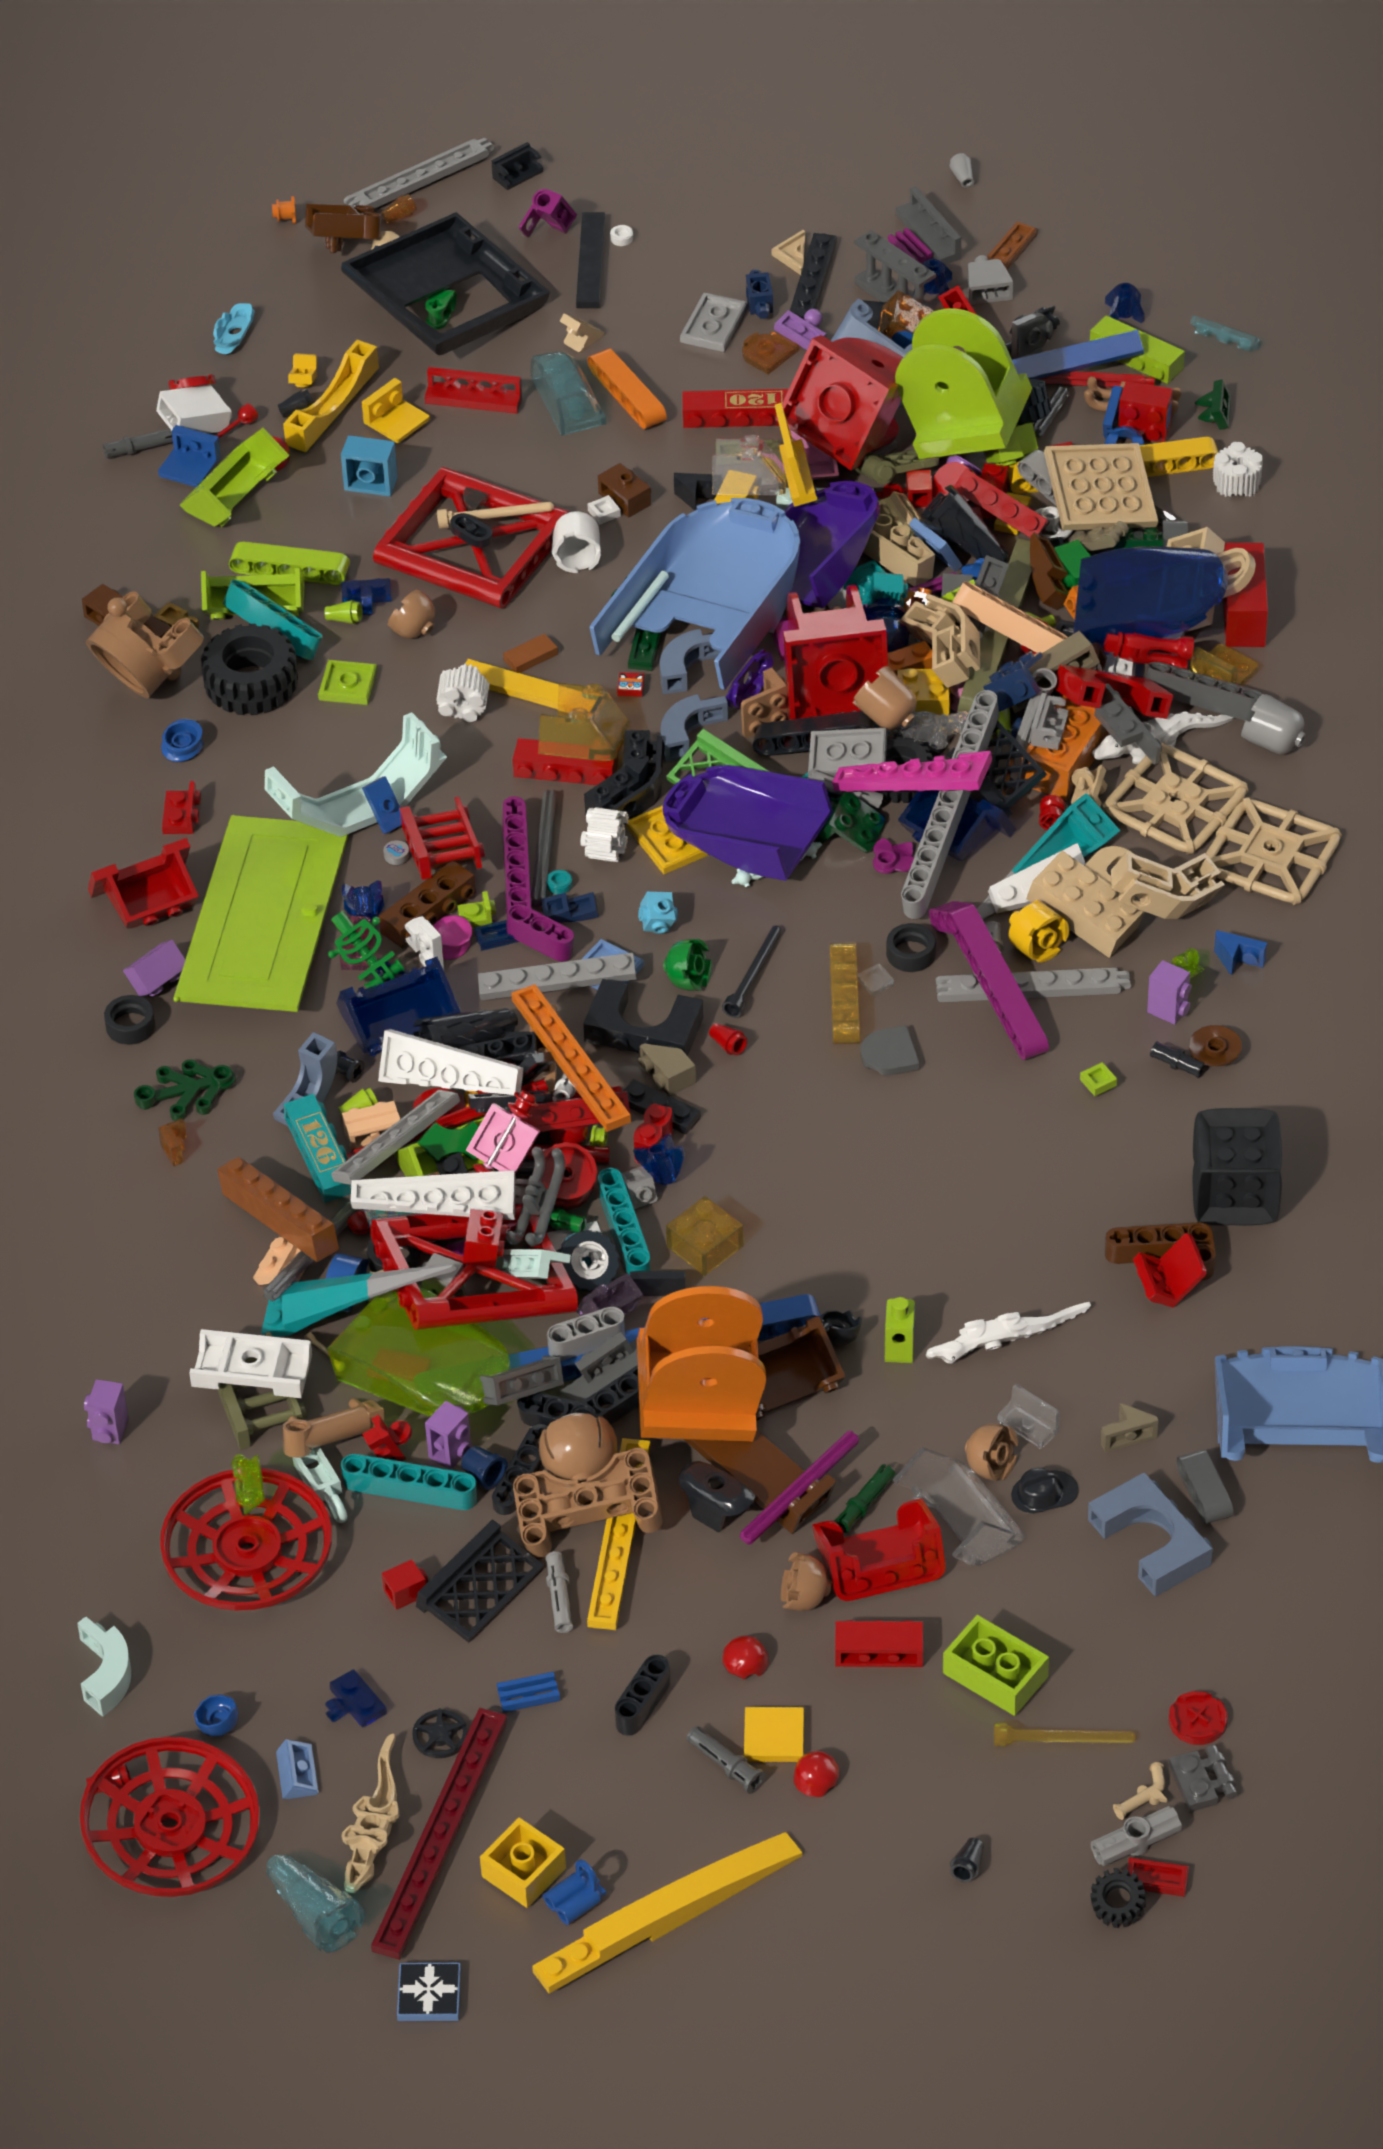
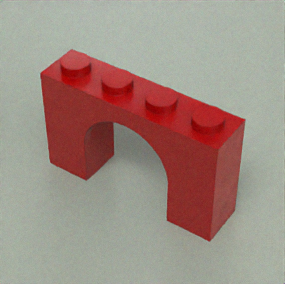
M1059 665L1055 690L1077 705L1100 708L1105 686L1109 684L1114 691L1120 694L1121 699L1126 705L1133 707L1143 715L1164 719L1168 717L1173 694L1149 678Z

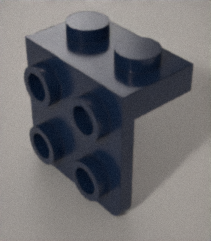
M1030 651L1021 656L1019 661L1015 663L1009 661L999 667V671L989 676L990 681L983 688L984 690L993 691L997 695L999 712L1041 691L1029 671V668L1043 657L1041 651L1034 655Z

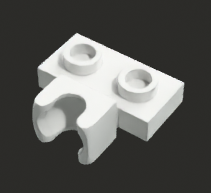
M423 916L407 922L405 928L410 936L406 938V941L415 952L421 951L419 959L425 968L428 967L435 975L443 972L441 935Z

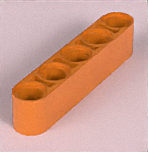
M611 348L587 358L591 373L642 429H647L666 421V411L661 402Z

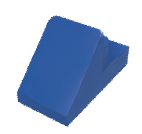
M1217 930L1215 933L1214 952L1232 975L1237 962L1263 968L1266 961L1267 942Z

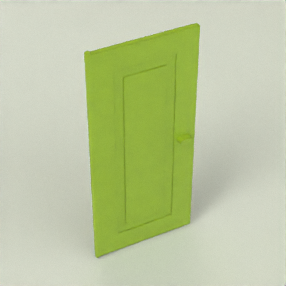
M231 815L173 1000L175 1002L298 1012L349 834L339 837L293 820Z

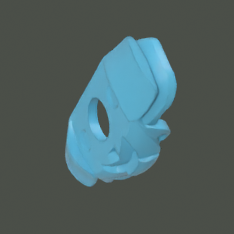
M236 304L232 307L230 313L224 312L222 317L216 321L213 331L215 337L213 343L216 345L215 350L218 353L229 354L240 345L253 322L255 310H253L251 304ZM235 328H240V329H242V330H241L239 333H237V334H230V333H229L231 330H233V329H235Z

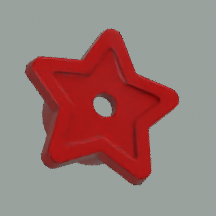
M890 483L883 487V491L876 493L877 498L885 499L890 497L893 491L905 494L907 489L901 488L898 484Z

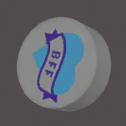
M391 841L383 849L385 861L392 865L403 864L410 856L409 847L403 841Z

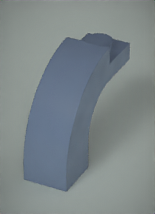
M701 629L692 630L676 637L665 647L660 658V683L663 694L687 691V669L696 662L716 659L721 651L712 648L709 639L712 634L702 635Z
M698 694L692 695L675 703L666 712L661 722L663 758L665 763L681 760L689 750V738L687 735L692 730L700 726L728 721V705L725 696L700 701Z
M315 1032L309 1036L298 1050L301 1066L296 1084L273 1113L274 1120L286 1126L288 1125L284 1119V1103L313 1093L317 1101L323 1103L335 1076L337 1066L335 1042Z

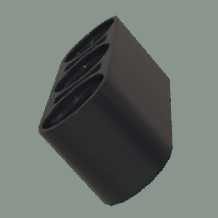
M658 1654L649 1656L616 1702V1729L622 1735L629 1736L638 1733L669 1688L670 1666L666 1657Z

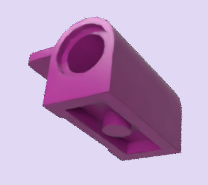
M540 189L534 194L532 198L533 204L520 223L519 230L524 236L530 237L539 220L543 219L552 228L566 234L577 214L562 195L549 189ZM532 218L531 225L526 229L527 222Z

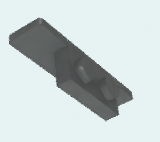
M1106 684L1102 698L1103 705L1100 708H1095L1094 716L1120 747L1136 742L1154 765L1160 763L1162 752L1160 741L1153 737L1145 723L1141 722L1134 714L1133 709L1127 706L1121 699L1120 694L1114 691L1109 684Z
M622 1332L606 1339L604 1344L592 1352L584 1354L575 1363L583 1376L562 1389V1396L565 1399L582 1402L637 1366V1339L629 1343Z

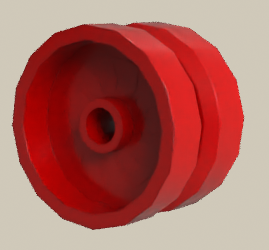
M569 1142L555 1144L544 1152L546 1162L541 1182L546 1189L549 1188L554 1171L552 1150L560 1148L565 1157V1177L563 1176L554 1208L564 1210L575 1209L586 1203L593 1193L597 1174L595 1159L587 1149L579 1144Z

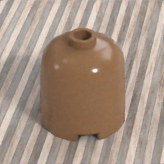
M884 666L876 672L879 677L873 683L867 681L855 695L853 704L881 728H886L888 731L895 730L901 725L906 728L915 718L913 712L917 706L916 696L888 666Z

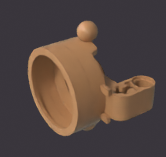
M133 591L126 594L123 598H113L109 601L107 608L109 613L85 642L92 654L111 674L138 695L149 698L166 679L177 680L182 673L181 666L199 648L204 637L188 618L178 620L162 638L156 636L144 625L151 616V608L137 592Z

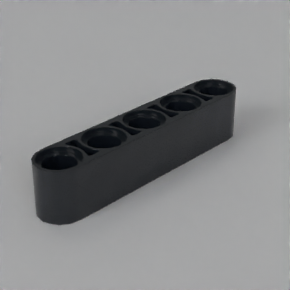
M862 711L762 723L756 728L753 749L762 756L810 750L811 731L875 728V722Z

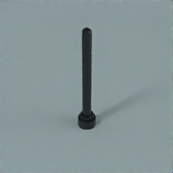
M775 925L771 928L735 994L726 997L722 1005V1010L726 1015L737 1018L742 1014L745 1008L744 998L781 933L779 926Z

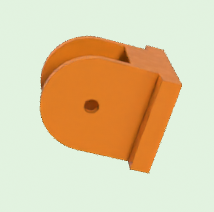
M700 1286L673 1292L661 1298L653 1305L645 1328H640L637 1336L641 1438L753 1442L757 1431L756 1412L766 1384V1369L764 1364L758 1359L757 1341L763 1323L761 1305L756 1299L747 1293L732 1288Z

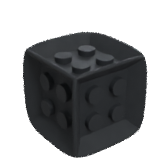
M1214 1108L1198 1112L1193 1132L1194 1166L1192 1175L1193 1205L1197 1221L1211 1225L1236 1226L1264 1225L1275 1222L1280 1212L1282 1192L1280 1172L1282 1165V1140L1278 1114L1271 1110L1258 1108Z

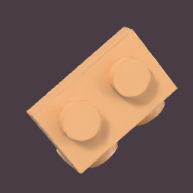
M283 1237L275 1238L266 1256L260 1262L259 1268L253 1277L258 1285L269 1284L301 1250ZM304 1271L292 1283L299 1282Z

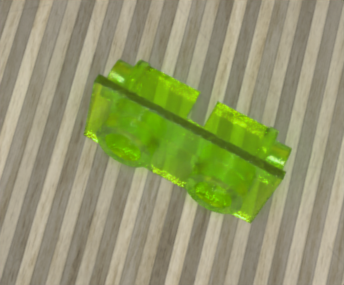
M1194 948L1187 949L1184 953L1175 956L1171 961L1172 965L1190 972V978L1205 970V967L1198 966L1200 955Z
M237 1454L231 1461L234 1477L238 1478L234 1481L235 1498L243 1506L244 1514L246 1515L265 1500L258 1454L250 1460L242 1454Z

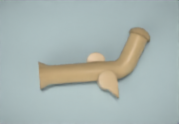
M1153 1762L1150 1765L1153 1778L1152 1786L1146 1787L1141 1785L1138 1787L1136 1795L1121 1804H1113V1810L1119 1819L1123 1820L1126 1814L1148 1801L1152 1805H1158L1160 1802L1167 1803L1168 1799L1162 1794L1165 1788L1164 1766L1162 1763Z

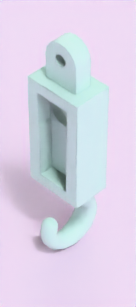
M313 1448L312 1452L305 1457H293L294 1467L303 1482L313 1489L322 1501L326 1500L334 1519L338 1523L346 1522L348 1519L347 1512L338 1496L342 1493L341 1481L321 1448ZM316 1461L319 1464L316 1468L308 1469L306 1467V1465Z

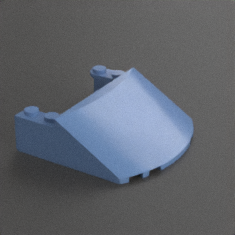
M1302 1346L1264 1347L1261 1354L1248 1355L1247 1350L1237 1351V1357L1226 1359L1227 1356L1224 1354L1216 1356L1218 1443H1220L1221 1458L1234 1461L1243 1459L1245 1444L1357 1445L1367 1447L1370 1461L1376 1463L1383 1462V1359L1373 1357L1371 1361L1359 1359L1358 1352L1350 1351L1347 1357L1333 1355V1349Z

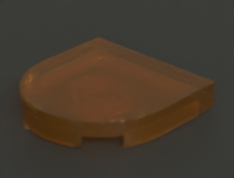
M757 332L744 340L742 355L748 364L769 375L799 351V345L776 332L760 335Z

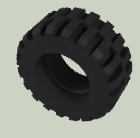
M250 623L249 626H242L240 624L235 625L233 629L227 628L223 630L221 635L216 634L211 639V642H208L201 656L204 688L208 698L219 708L222 706L223 710L229 713L234 711L237 715H244V713L258 715V712L267 713L274 707L282 706L284 700L287 701L296 690L298 672L295 649L289 638L275 628L271 630L269 626L263 624L262 626ZM250 666H257L263 668L254 672L237 671L241 668Z

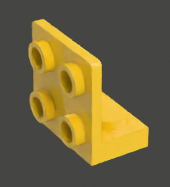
M393 378L362 401L364 424L396 443H400L430 420L428 414L403 400L402 382L396 378Z

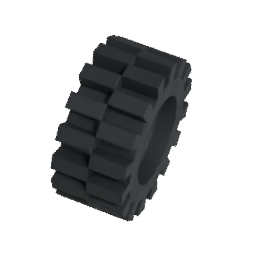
M1113 1868L1114 1873H1109L1106 1870L1103 1872L1104 1877L1099 1875L1096 1878V1884L1093 1883L1091 1887L1092 1893H1090L1093 1911H1095L1096 1917L1099 1920L1102 1918L1103 1923L1107 1926L1109 1922L1112 1923L1114 1928H1118V1924L1123 1923L1124 1928L1129 1926V1921H1132L1134 1924L1138 1921L1137 1916L1142 1917L1144 1914L1143 1908H1146V1894L1142 1881L1138 1880V1876L1135 1873L1130 1875L1127 1869H1124L1122 1873L1119 1872V1868ZM1116 1888L1125 1889L1130 1894L1129 1902L1121 1908L1112 1907L1107 1902V1895L1111 1890Z

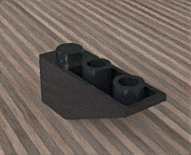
M533 1031L460 1046L459 1049L506 1063H514L518 1066L524 1061V1057L527 1054L536 1051V1033Z

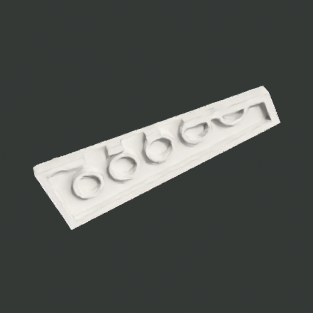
M515 1171L352 1180L351 1205L354 1209L469 1217L470 1209L492 1210L503 1213L502 1220H515Z

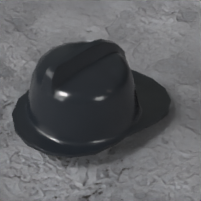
M1037 1467L1023 1474L1021 1479L1013 1486L1011 1497L1012 1502L1019 1510L1034 1514L1072 1503L1076 1499L1079 1490L1077 1482L1069 1474L1058 1470L1048 1471L1045 1468Z

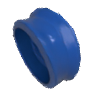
M180 719L170 724L162 735L161 750L163 755L172 762H183L198 754L203 747L200 724L190 719Z

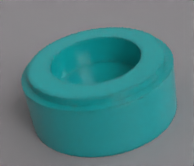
M555 870L548 874L547 889L551 893L558 895L565 892L568 893L572 889V876L569 872Z

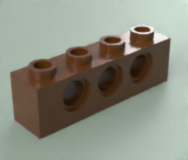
M455 861L449 862L433 874L432 878L425 880L379 915L381 920L380 933L399 947L404 948L408 945L406 938L410 936L405 928V924L414 918L423 916L433 926L438 920L452 913L457 905L469 900L476 893L474 874Z

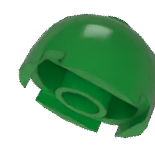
M682 940L674 944L668 951L663 968L671 983L677 988L686 991H701V986L706 987L708 985L712 963L711 959H706L705 951H709V948L703 940Z

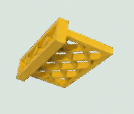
M782 403L775 404L784 444L779 445L793 505L796 507L816 501L817 496L802 439L793 441Z

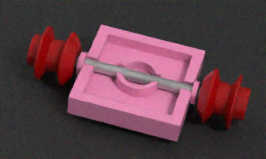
M524 1090L521 1093L514 1092L517 1098L516 1102L508 1103L513 1113L508 1112L495 1103L491 1105L466 1149L467 1152L484 1161L483 1164H473L476 1170L475 1173L494 1172L493 1168L499 1171L514 1170L515 1174L517 1173L540 1133V1130L522 1120V1118H532L529 1112L530 1108L538 1107V1104L534 1102L536 1100L535 1096Z

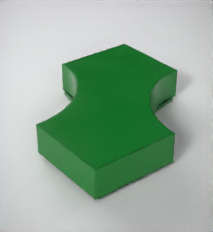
M472 1121L461 1129L451 1130L440 1126L438 1123H434L419 1139L417 1144L435 1161H438L446 1154L459 1152L474 1160L477 1157L467 1152L466 1149L479 1126Z

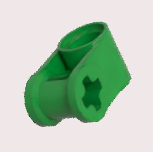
M445 289L429 296L425 304V308L428 311L426 323L432 328L441 329L447 325L449 317L456 307V291Z

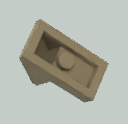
M1119 1404V1422H1113L1101 1427V1446L1104 1452H1110L1157 1438L1158 1419L1152 1414L1125 1404Z

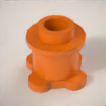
M291 196V201H279V199H276V204H272L273 218H277L278 222L280 220L292 219V223L296 224L295 196Z

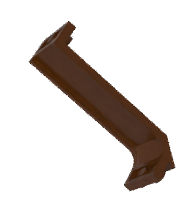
M758 1430L753 1442L684 1439L713 1466L727 1472L750 1488L755 1494L754 1502L762 1509L771 1504L805 1472ZM829 1474L821 1481L818 1479L814 1480L807 1488V1493L801 1498L799 1496L796 1497L777 1522L793 1534L824 1502L826 1503L829 1500L836 1480Z

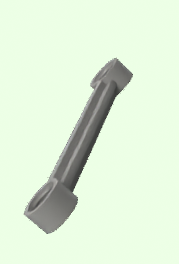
M1040 668L1032 675L1034 680L1038 677L1048 679L1051 682V687H1039L1041 691L1029 699L1015 739L1025 750L1031 742V727L1041 694L1047 693L1050 696L1057 683L1055 673L1047 668ZM1022 757L1014 759L1013 766L1022 764ZM1019 772L1011 773L1009 781L1017 780ZM1004 774L999 776L995 783L1002 782Z

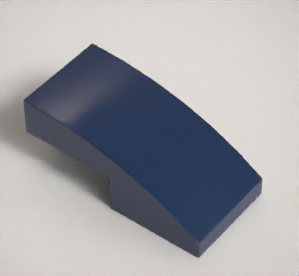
M565 892L541 900L543 915L556 922H577L599 917L594 892L568 899Z

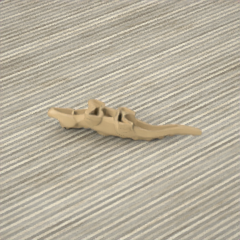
M395 1734L387 1736L378 1758V1786L373 1796H363L353 1805V1812L357 1816L354 1825H349L342 1832L343 1842L353 1850L352 1859L348 1861L345 1871L344 1888L347 1893L355 1894L373 1878V1861L378 1852L386 1846L392 1824L400 1816L397 1803V1789L390 1766V1755L396 1740Z

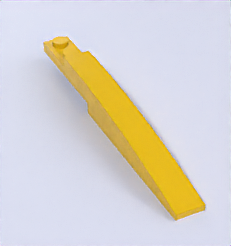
M786 1832L743 1849L680 1878L583 1930L584 1937L532 1966L533 1973L550 1994L646 1938H649L652 1942L797 1860L803 1856V1853Z

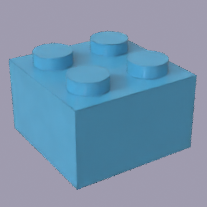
M348 435L341 452L344 490L391 497L398 478L395 441Z

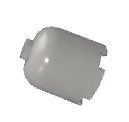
M1262 694L1251 709L1255 712L1251 722L1246 720L1244 723L1241 737L1279 755L1287 754L1295 746L1300 747L1306 737V733L1303 732L1305 724L1302 715L1297 710L1274 697Z

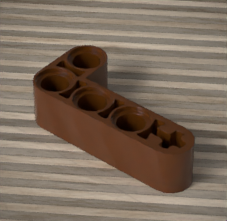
M1205 1223L1116 1227L1108 1230L1105 1237L1106 1259L1114 1264L1134 1263L1133 1258L1139 1252L1160 1259L1185 1233L1191 1234L1206 1268V1275L1202 1280H1207L1213 1276L1216 1252L1212 1229Z

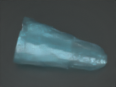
M274 1855L268 1860L266 1873L276 1887V1892L293 1911L292 1915L303 1927L302 1931L320 1951L321 1948L326 1953L337 1951L349 1944L357 1936L352 1930L356 1924L360 1928L362 1927L365 1912L364 1908L344 1890L340 1891L325 1877H319L305 1864L301 1865L289 1855Z

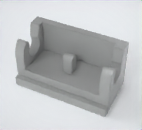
M1047 693L1041 694L1031 727V746L1059 749L1069 710L1056 708L1054 705L1065 706V699L1048 696Z

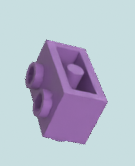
M168 940L160 943L125 968L123 972L139 996L149 994L152 997L164 989L162 985L169 980L171 983L180 978L185 958L174 941Z
M1162 960L1149 976L1147 1013L1174 1025L1181 1016L1185 1017L1190 1009V1002H1188L1192 987L1189 984L1190 972Z
M96 1379L91 1394L86 1395L84 1410L88 1411L87 1427L91 1429L92 1440L101 1443L120 1444L129 1419L123 1383Z
M445 1401L425 1422L428 1457L451 1470L472 1445L468 1413L462 1407L454 1406Z

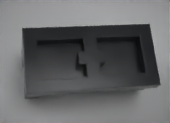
M526 142L491 160L492 178L506 190H509L544 172L543 166L536 161V159L541 158V155L530 146V143Z

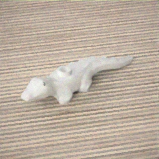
M1182 712L1175 715L1169 714L1167 719L1156 717L1143 723H1145L1148 731L1160 743L1174 747L1178 735L1186 730L1221 726L1234 720V717L1227 715L1204 716L1200 713L1190 714ZM1111 735L1106 736L1101 744L1092 751V755L1097 760L1117 758L1123 754H1131L1133 757L1132 763L1138 764L1146 756L1136 742L1120 747Z
M1090 1302L1078 1304L1044 1317H1020L1019 1312L1000 1315L994 1320L984 1321V1319L970 1321L964 1323L965 1328L959 1330L961 1336L953 1341L929 1348L926 1352V1357L928 1359L941 1358L944 1362L952 1364L975 1348L985 1347L986 1350H994L1002 1347L1001 1343L1015 1341L1023 1337L1028 1338L1036 1333L1041 1334L1047 1329L1051 1330L1057 1324H1062L1069 1318L1073 1319L1076 1315L1085 1313L1091 1307Z

